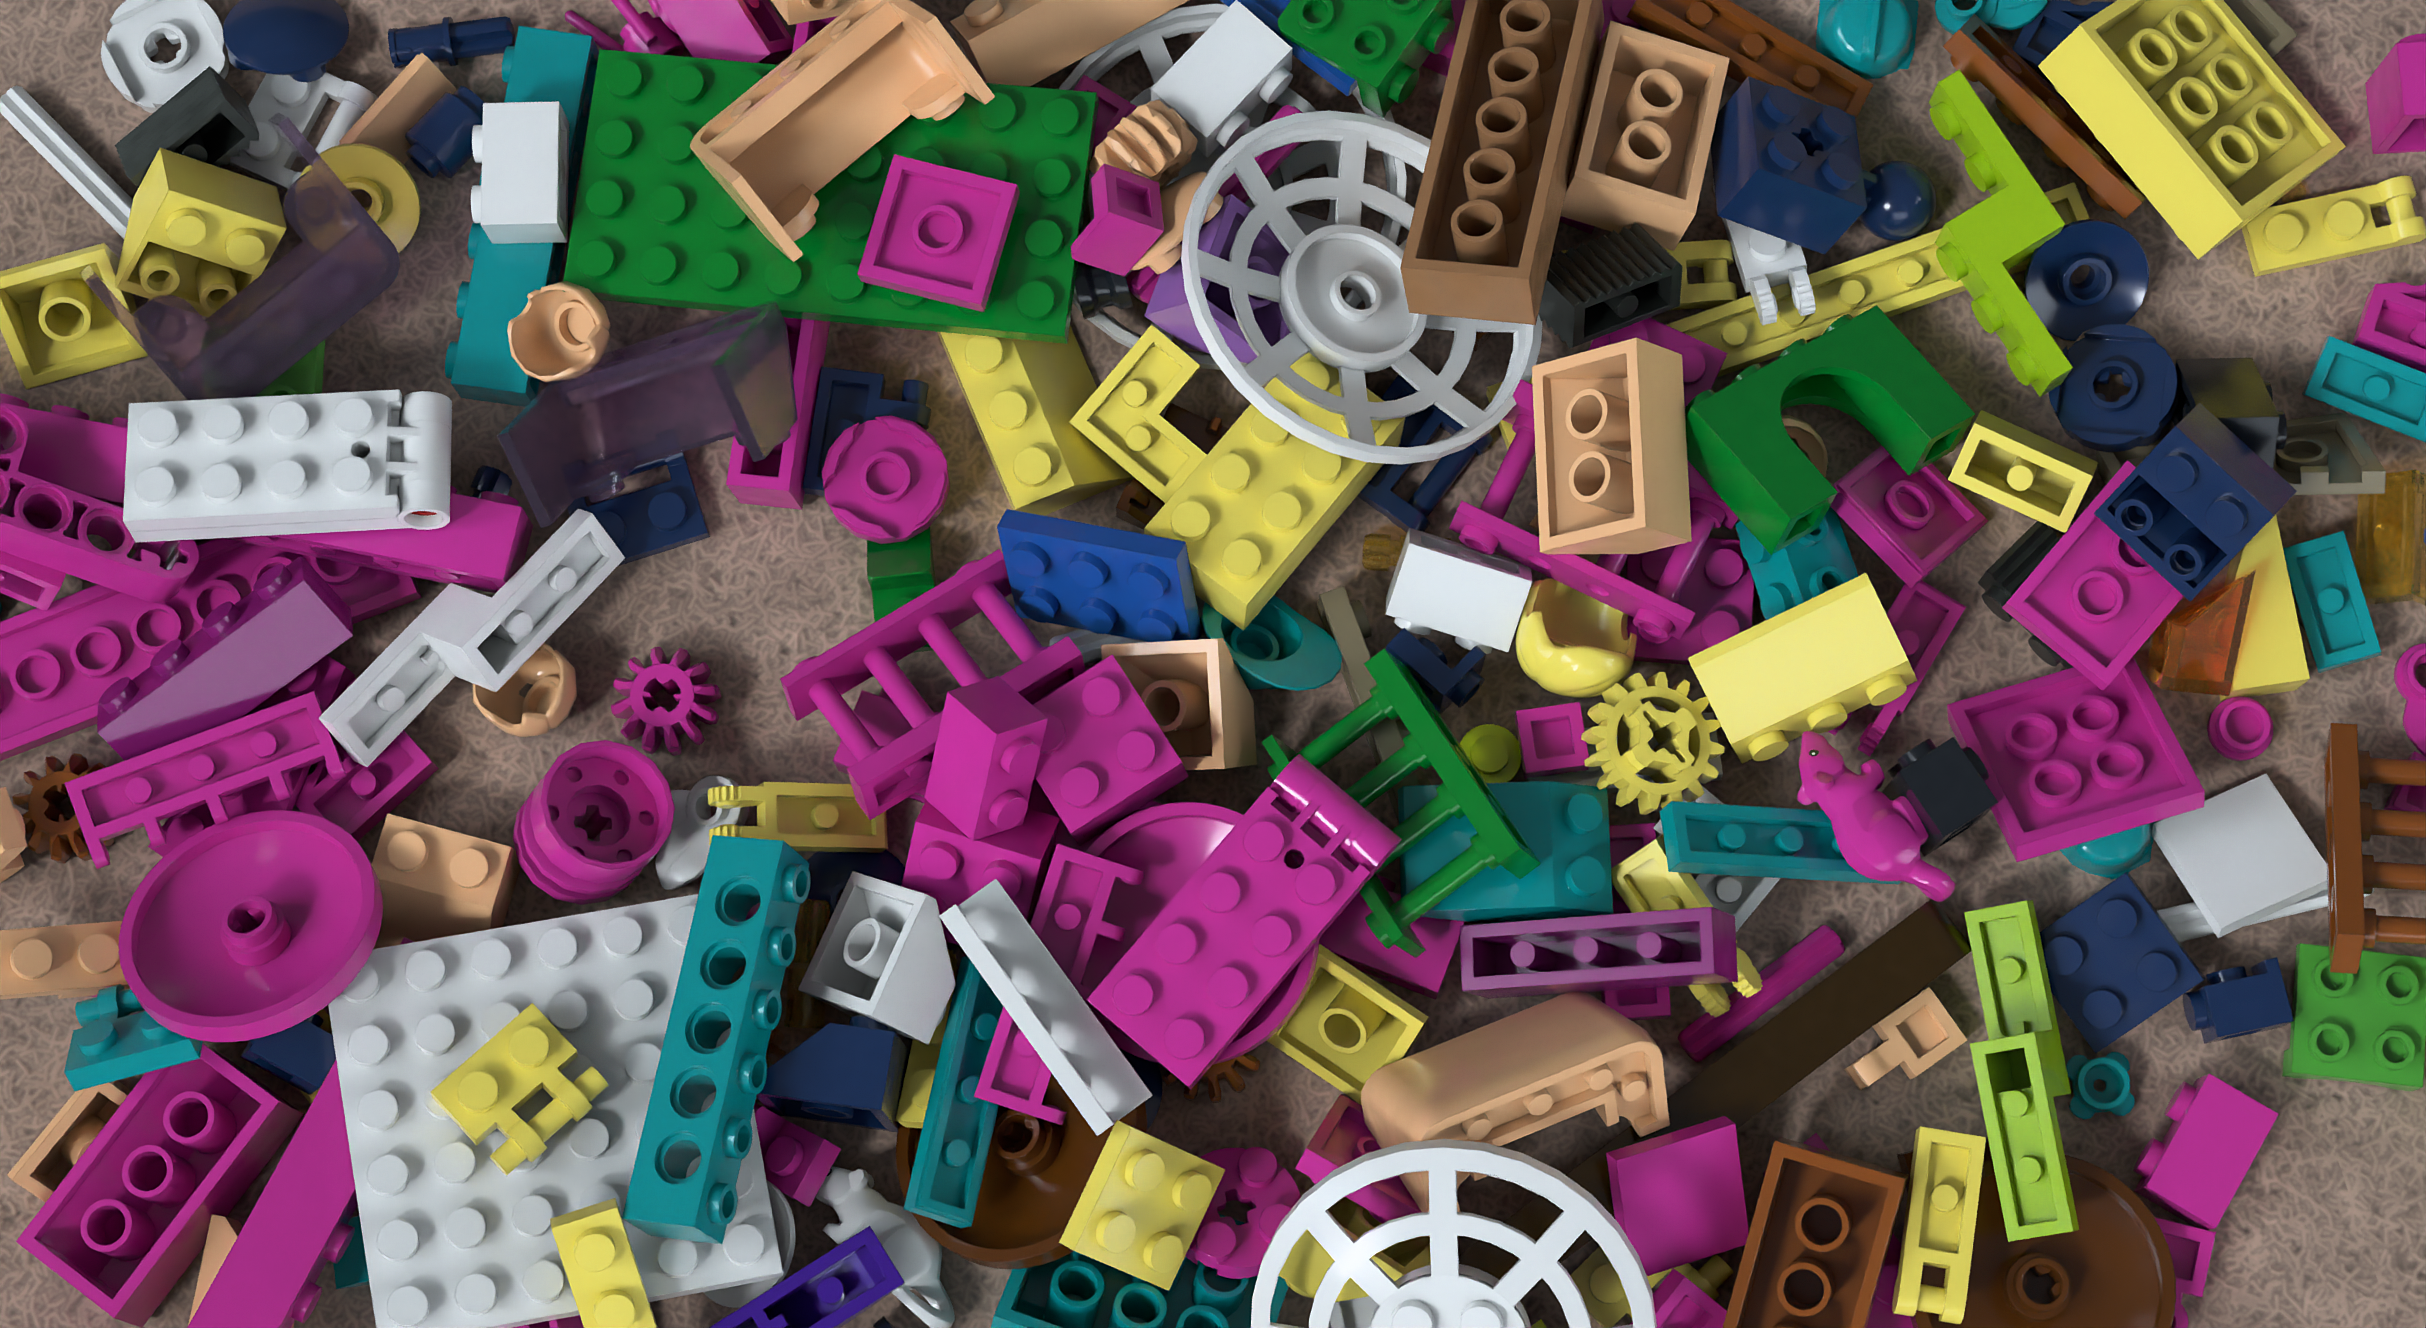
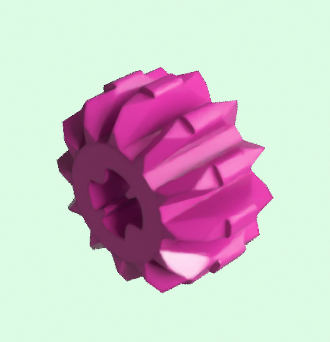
M654 647L651 649L650 654L652 666L645 668L636 657L630 658L628 661L629 668L636 676L634 681L626 678L615 679L613 687L617 692L628 698L612 704L611 711L616 718L628 719L621 729V733L628 741L643 735L642 749L648 754H654L662 742V737H664L668 751L672 756L680 755L682 750L679 735L687 733L688 737L696 745H701L705 741L703 734L695 726L697 720L709 725L717 724L719 720L717 712L702 704L712 703L721 698V691L716 684H704L711 674V670L705 662L697 663L689 668L691 656L686 649L679 648L668 664L662 648ZM662 689L670 695L674 694L673 697L678 703L676 708L670 712H667L661 706L658 707V703L653 698Z

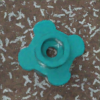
M2110 1052L2105 1057L2088 1060L2083 1055H2076L2068 1060L2066 1069L2068 1078L2072 1080L2074 1095L2069 1103V1108L2073 1115L2079 1119L2087 1120L2093 1117L2095 1113L2112 1112L2116 1116H2124L2133 1109L2135 1099L2129 1092L2130 1078L2127 1073L2130 1069V1063L2123 1054ZM2096 1080H2102L2105 1083V1090L2103 1092L2095 1090L2094 1082Z

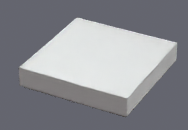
M2263 774L2205 800L2203 808L2172 816L2153 824L2152 837L2217 938L2327 889L2326 862L2267 774Z

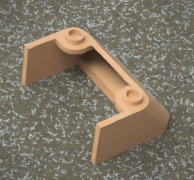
M857 0L704 125L692 139L690 148L762 234L792 262H795L803 253L794 241L809 232L816 223L814 214L819 207V200L814 195L910 115L917 119L932 117L935 121L948 117L962 105L965 99L964 93H968L985 105L995 95L935 15L910 0Z

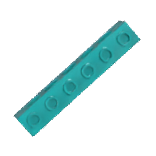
M712 836L622 1219L650 1236L723 1244L727 1224L735 1216L738 1204L736 1183L741 1161L749 1153L752 1144L753 1133L750 1122L756 1096L764 1088L767 1078L765 1056L771 1030L775 1029L781 1017L782 1002L780 991L785 969L791 964L796 951L794 929L799 907L806 900L810 890V873L808 869L810 863L785 841ZM760 903L759 909L756 912V914L752 918L746 920V916L750 909L756 904ZM746 965L743 975L731 984L735 972L740 967ZM731 1028L728 1039L716 1048L721 1034ZM716 1092L712 1105L704 1112H701L705 1099L710 1094ZM701 1156L697 1170L686 1178L687 1169L691 1162Z

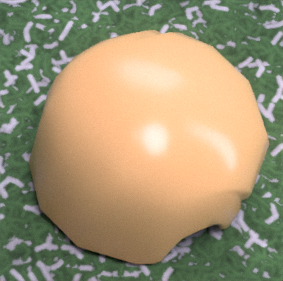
M568 281L544 286L540 290L528 293V302L521 314L511 319L508 323L507 333L511 356L526 375L544 382L574 379L592 370L600 362L611 337L609 333L611 325L603 304L588 288Z
M545 642L497 692L473 684V703L482 714L502 731L518 737L546 734L550 729L557 728L568 717L577 697L575 668L558 650H553ZM527 683L532 684L533 686L525 698L519 695V691Z

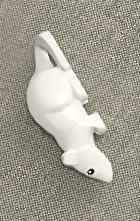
M832 1166L815 1198L833 1207L838 1215L839 1223H828L823 1231L840 1245L870 1226L905 1284L893 1291L892 1294L930 1328H950L955 1320V1315L950 1298L940 1281L941 1244L919 1225L910 1211L903 1210L904 1206L887 1201L879 1192L872 1189L874 1179L866 1170L857 1169L850 1171ZM914 1289L918 1291L928 1301L930 1305L921 1300L910 1290Z

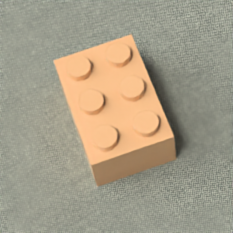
M1610 21L1599 42L1561 216L1611 232L1614 230L1617 233L1623 227L1630 229L1634 223H1637L1663 248L1674 251L1696 215L1730 58Z

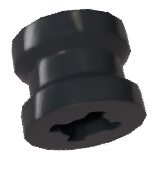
M1078 261L1075 289L1084 319L1095 317L1101 308L1112 305L1121 310L1133 307L1126 275L1124 277Z

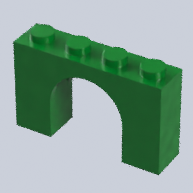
M1876 305L1854 318L1850 314L1841 316L1825 330L1823 335L1810 342H1807L1805 339H1799L1788 346L1777 360L1764 367H1761L1759 364H1753L1743 370L1733 380L1731 385L1716 393L1712 389H1708L1693 398L1685 407L1687 460L1772 555L1818 529L1838 493L1790 438L1783 424L1782 410L1801 404H1819L1847 413L1858 420L1877 439L1909 476L1954 451L1975 413Z

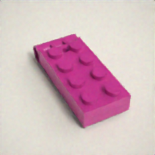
M1298 754L1282 770L1271 786L1265 789L1086 1000L1188 1088L1192 1089L1367 881L1392 854L1400 843L1401 838L1301 754ZM1292 853H1298L1302 855L1304 862L1299 868H1290L1285 864L1287 856Z

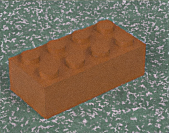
M1780 1137L1776 1139L1771 1151L1723 1328H1867L1909 1174Z

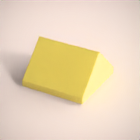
M105 243L0 271V330L26 389L148 356L134 296L132 293L116 289L115 286L120 259Z
M1319 944L1315 971L1301 1003L1281 1029L1267 1041L1361 1104V1091L1366 1081L1377 1069L1404 1059L1425 1029L1429 1017Z

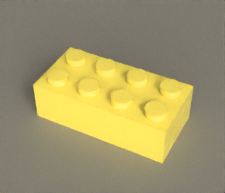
M1309 352L1290 366L1295 373L1314 386L1341 397L1337 368L1320 361ZM1276 377L1264 388L1279 403L1306 421L1349 439L1344 415L1332 413L1306 401L1287 388ZM1366 388L1368 402L1384 401ZM1251 403L1146 525L1144 534L1185 541L1195 595L1244 631L1384 463L1363 462L1327 452L1295 437L1264 416ZM1405 417L1371 420L1376 445L1398 447L1401 441Z

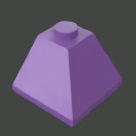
M1232 194L1223 197L1224 202L1221 209L1210 221L1202 225L1198 240L1199 250L1229 261L1230 251L1237 231L1252 210ZM1267 224L1262 227L1253 242L1247 268L1279 277L1281 268L1290 254ZM1180 257L1170 269L1160 274L1144 316L1190 349L1210 354L1195 325L1187 300ZM1200 277L1211 315L1227 346L1240 362L1250 363L1257 358V355L1249 346L1238 325L1230 300L1229 288ZM1248 294L1254 318L1266 341L1272 347L1291 333L1283 319L1279 303Z

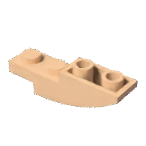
M122 921L0 930V1000L58 995V999L94 996L98 994L100 989L119 984L125 989H129L130 987L125 980L119 959V935Z

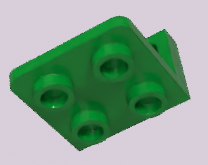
M1291 0L1278 18V27L1283 37L1355 79L1363 106L1384 118L1395 101L1401 104L1411 95L1419 79L1420 72L1418 69L1431 52L1438 54L1443 50L1453 34L1455 21L1451 0Z

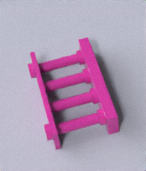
M1521 379L1513 394L1517 404L1502 419L1513 425L1512 429L1516 435L1480 509L1461 500L1449 529L1459 533V540L1474 551L1486 555H1492L1496 551L1633 617V624L1651 636L1666 639L1671 635L1680 640L1691 624L1695 612L1677 604L1707 538L1712 528H1719L1723 525L1732 529L1739 518L1688 461L1692 542L1675 546L1654 592L1619 576L1629 554H1600L1596 564H1593L1575 554L1548 555L1541 553L1539 534L1535 536L1503 520L1535 454L1533 385Z
M1000 549L981 560L968 562L951 578L821 655L809 657L801 661L792 672L780 678L790 712L795 719L799 721L819 709L858 761L847 768L856 802L869 820L927 786L943 711L935 713L932 711L897 665V661L929 644L961 687L987 680L986 675L951 631L954 627L983 611L1023 662L1000 676V678L1032 705L1085 672L1082 653L1069 636L1050 647H1043L1005 599L1012 592L1004 556ZM872 676L876 678L913 727L911 731L886 746H878L841 696Z

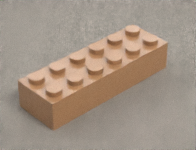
M1466 0L1400 266L1409 313L1536 325L1604 25L1602 0Z

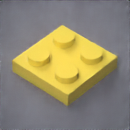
M1116 1120L1059 1243L1073 1251L1169 1291L1225 1169Z

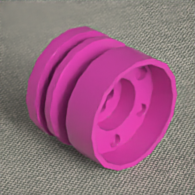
M608 740L576 745L558 756L517 812L513 842L518 863L534 885L555 899L579 905L605 902L629 887L641 870L658 853L671 833L675 807L668 781L651 759L632 746Z

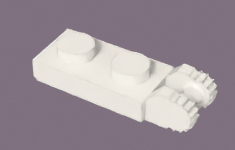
M1713 178V190H1714V193H1715L1714 178ZM1722 218L1728 240L1731 242L1733 256L1745 293H1751L1760 323L1766 325L1777 322L1778 307L1770 287L1789 283L1795 308L1798 309L1800 316L1815 313V298L1801 246Z

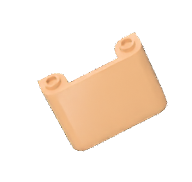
M1587 992L1561 994L1523 1011L1383 1066L1370 1076L1361 1091V1104L1365 1124L1381 1149L1404 1142H1421L1436 1139L1484 1142L1500 1147L1593 1108H1596L1597 1113L1607 1127L1620 1122L1619 1116L1627 1118L1640 1138L1670 1126L1663 1059L1658 1045L1641 1026ZM1429 1171L1398 1175L1421 1212H1429ZM1457 1171V1190L1469 1175H1471L1474 1181L1485 1178L1487 1175ZM1457 1201V1212H1460L1459 1203Z

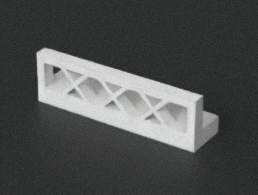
M994 879L959 906L955 904L939 916L1097 1136L1114 1125L1116 1120H1120L1153 1096L997 879Z

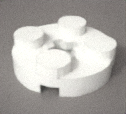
M126 0L116 9L110 19L113 26L107 34L106 43L104 40L102 41L101 58L110 81L128 101L142 107V109L149 113H154L209 66L223 79L226 78L229 71V56L223 38V24L214 10L204 0ZM167 38L172 45L181 42V49L176 53L174 60L168 63L162 60L151 61V57L158 53L156 42L160 39Z

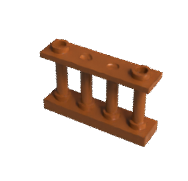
M2343 723L2330 724L2324 757L2330 972L2357 974L2362 949L2374 948L2375 942L2426 945V918L2376 915L2375 908H2364V894H2372L2373 888L2426 891V864L2374 862L2373 855L2362 854V841H2370L2371 835L2426 838V812L2372 809L2371 802H2360V789L2367 790L2369 783L2426 786V760L2372 758L2369 751L2358 750L2357 724Z

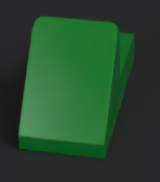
M930 527L907 541L880 544L867 540V579L872 590L875 622L936 586ZM926 644L913 653L933 651L929 644Z

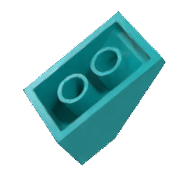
M1554 781L1486 783L1541 864L1522 879L1517 878L1501 865L1495 870L1488 866L1421 917L1490 924L1612 914L1613 897L1608 788L1599 790L1597 786ZM1439 785L1402 786L1398 789L1399 824L1438 795L1436 788ZM1466 815L1460 820L1455 816L1451 817L1400 856L1401 898L1472 845L1470 838L1477 831Z

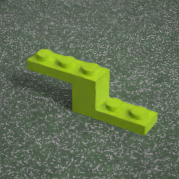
M1959 69L1938 82L1929 101L1932 107L1929 110L1930 117L1940 135L1948 141L1954 139L1966 157L1964 161L1965 169L1974 185L1982 192L1988 190L1991 196L1944 224L1935 241L1938 246L1936 256L1947 276L1954 282L1961 280L1974 299L1971 302V307L1979 324L1990 334L1996 332L2009 351L2006 354V359L2015 377L2025 386L2031 384L2039 397L2061 385L2073 367L2020 291L2008 270L2030 258L2037 248L2059 234L2065 223Z
M2026 900L1964 912L1989 1038L1987 1041L1970 1043L2008 1242L2079 1230L2053 1098L2071 1094L2034 902L2033 900Z

